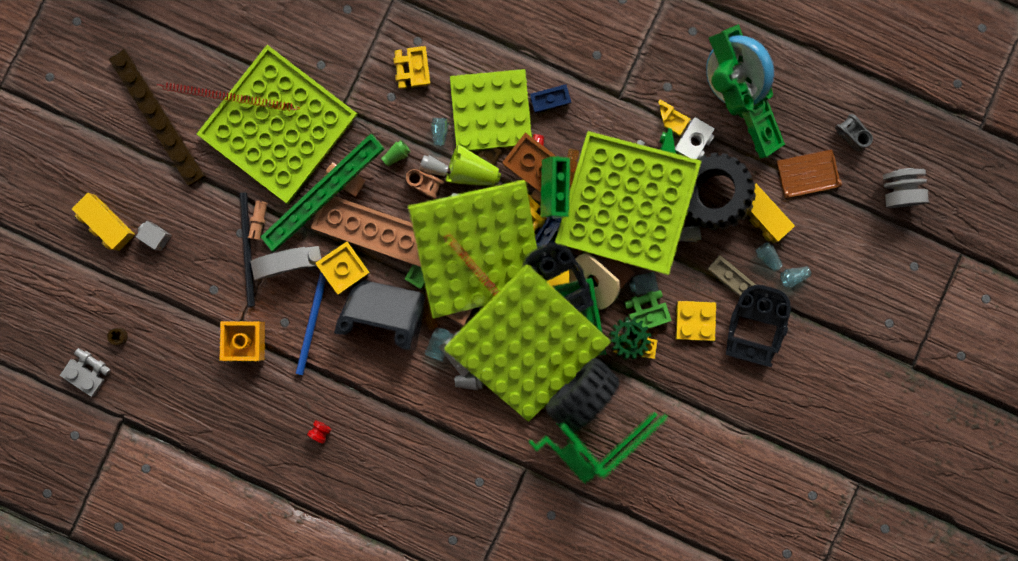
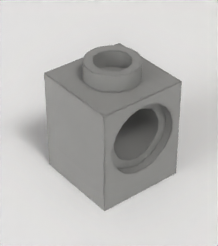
M146 221L138 228L136 238L153 249L162 251L172 235L156 224Z

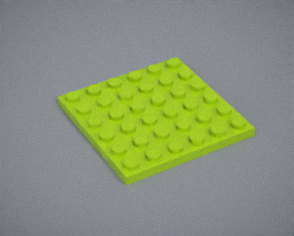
M266 45L228 93V100H223L198 131L197 135L277 197L289 204L358 114L278 52ZM277 101H278V108L280 107V102L282 101V104H281V108H280V109H277V107H276Z
M587 131L569 192V217L562 218L555 243L669 275L701 161Z
M524 180L408 206L432 318L486 306L495 297L493 294L501 291L522 270L523 261L526 256L537 249L528 192ZM453 241H457V245L451 249V247L456 244V242ZM462 247V249H464V253L458 257V255L462 253L463 250H461L458 254H456V252L460 250ZM469 255V257H471V261L467 265H465V263L469 261L470 258H468L465 262H463V260L467 258ZM476 263V265H478V269L472 273V271L476 269L477 266H475L472 270H470V268L474 266ZM485 273V276L484 274H482L479 278H477L479 274ZM487 281H492L494 286H496V290L493 293L491 291L495 287L488 291L490 287L486 288L487 285L484 286Z
M527 264L444 347V350L529 422L565 384H568L576 377L578 371L591 359H594L611 342Z

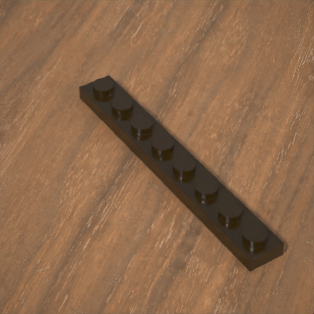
M123 49L110 57V63L186 184L191 187L205 178L206 175L128 51Z

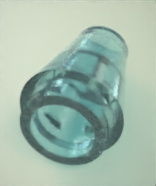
M432 118L431 130L434 145H445L449 127L447 118Z
M768 242L756 250L757 257L773 271H777L783 266L774 246Z
M808 266L785 269L780 275L781 281L785 287H794L808 277H811V270Z

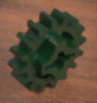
M626 317L624 321L620 319L617 321V325L614 324L611 327L614 330L609 333V336L613 337L610 340V344H614L611 350L617 349V356L624 354L625 360L629 356L634 360L636 355L641 357L643 352L649 350L646 345L651 344V341L647 340L651 334L646 333L648 326L642 327V320L636 323L635 317L631 321ZM623 328V334L618 336L620 329ZM639 341H641V345H640V347L637 349V347H638V346H637V343H638Z

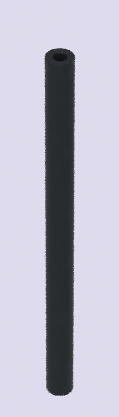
M242 192L239 193L247 307L255 306L253 271L250 262L252 261L251 240L248 238L250 232L247 193Z

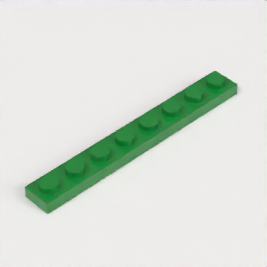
M373 134L367 136L261 236L271 251H276L385 150Z

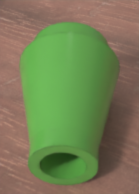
M402 140L396 141L382 157V160L389 167L408 157L407 154L410 153V150Z

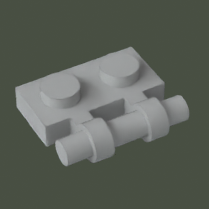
M78 348L74 355L79 357V361L70 359L60 376L93 397L105 381L99 375L103 373L107 376L111 369L103 361L93 358L92 354L88 351L84 352ZM87 363L94 367L93 371L85 367Z

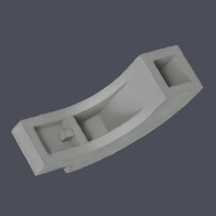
M319 246L285 250L259 257L250 262L254 280L270 278L288 271L315 267V263L322 258Z

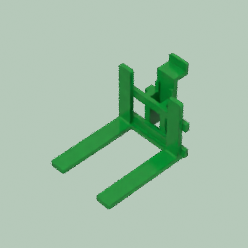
M656 412L648 415L599 462L564 424L561 426L557 424L569 438L567 440L568 444L562 449L546 435L536 444L531 439L528 442L535 451H538L547 442L585 484L595 474L603 479L668 417L662 414L605 468L603 466L658 415ZM580 452H582L588 459L587 462L579 454Z

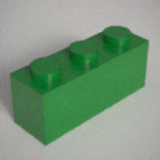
M552 156L542 159L541 218L560 219L569 217L570 158Z

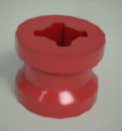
M315 420L313 423L314 427L308 431L307 435L319 443H324L326 435L332 429L324 423Z

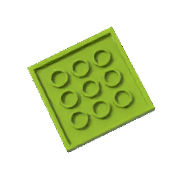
M525 69L450 76L456 148L457 145L469 151L515 147L525 132L532 137Z

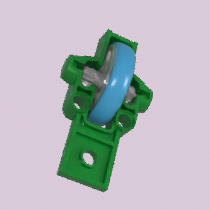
M738 24L708 38L712 51L707 60L706 75L712 91L721 101L726 103L729 113L733 116L739 114L741 118L745 119L748 132L755 145V150L761 159L785 145L768 99H771L773 96L774 66L764 46L753 38L743 36Z

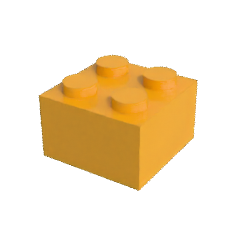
M220 322V361L265 360V322Z

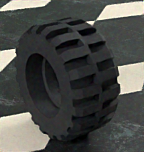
M711 153V157L701 156V165L686 214L703 228L707 227L711 230L721 228L726 230L728 226L733 225L734 227L739 224V220H744L747 217L746 213L753 208L752 202L756 198L753 178L744 164H741L735 157L730 158L728 154L723 153L722 156H719L717 153ZM714 176L730 178L735 186V193L731 201L718 209L705 207L699 198L702 185Z
M591 359L576 373L575 378L568 384H565L549 400L546 406L547 414L559 426L564 424L572 433H575L593 420L611 401V398L619 388V378L599 359Z

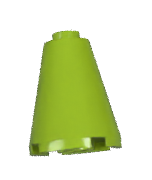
M457 145V149L454 150L448 167L451 174L447 173L446 182L494 186L495 183L498 184L501 173H499V168L466 148Z

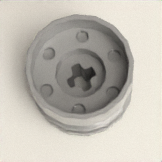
M905 168L884 174V181H893L884 184V188L894 189V192L885 195L886 207L899 208L929 203L928 190L918 189L919 185L927 183V179H917V177L925 176L926 170Z

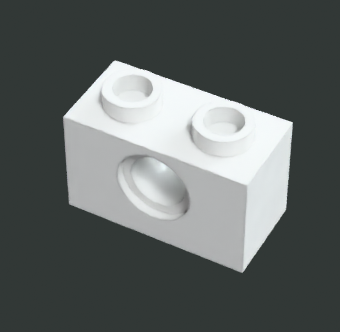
M694 117L675 147L676 154L700 160V157L704 154V151H702L705 144L709 145L714 138V135H712L714 128ZM691 138L698 139L699 146L692 145Z

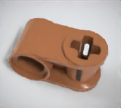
M416 169L410 170L406 175V181L411 188L433 199L437 198L436 194L439 187L444 183V181ZM414 174L420 176V181L416 184L410 182V177Z

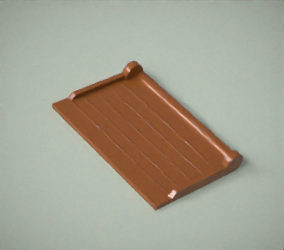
M832 149L777 161L785 198L842 186Z

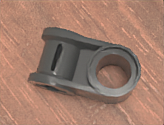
M849 114L842 124L835 126L837 133L856 151L865 149L873 141L872 134L854 114ZM858 137L864 139V145L859 143Z

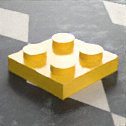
M345 242L315 263L337 295L369 273L348 242Z
M677 301L675 339L715 341L716 303Z

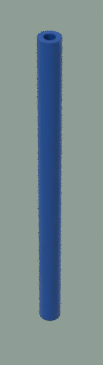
M321 271L297 365L296 374L299 375L304 374L326 283V278Z

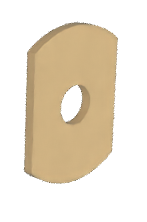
M588 252L581 254L576 258V261L581 265L585 279L589 278L590 275L597 277L599 285L594 287L597 307L604 309L616 300L620 282ZM570 269L569 282L577 281L572 269Z

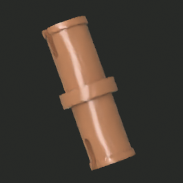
M255 201L253 217H250L249 239L260 241L262 226L266 222L264 220L268 205L266 202L262 201L260 203V201Z

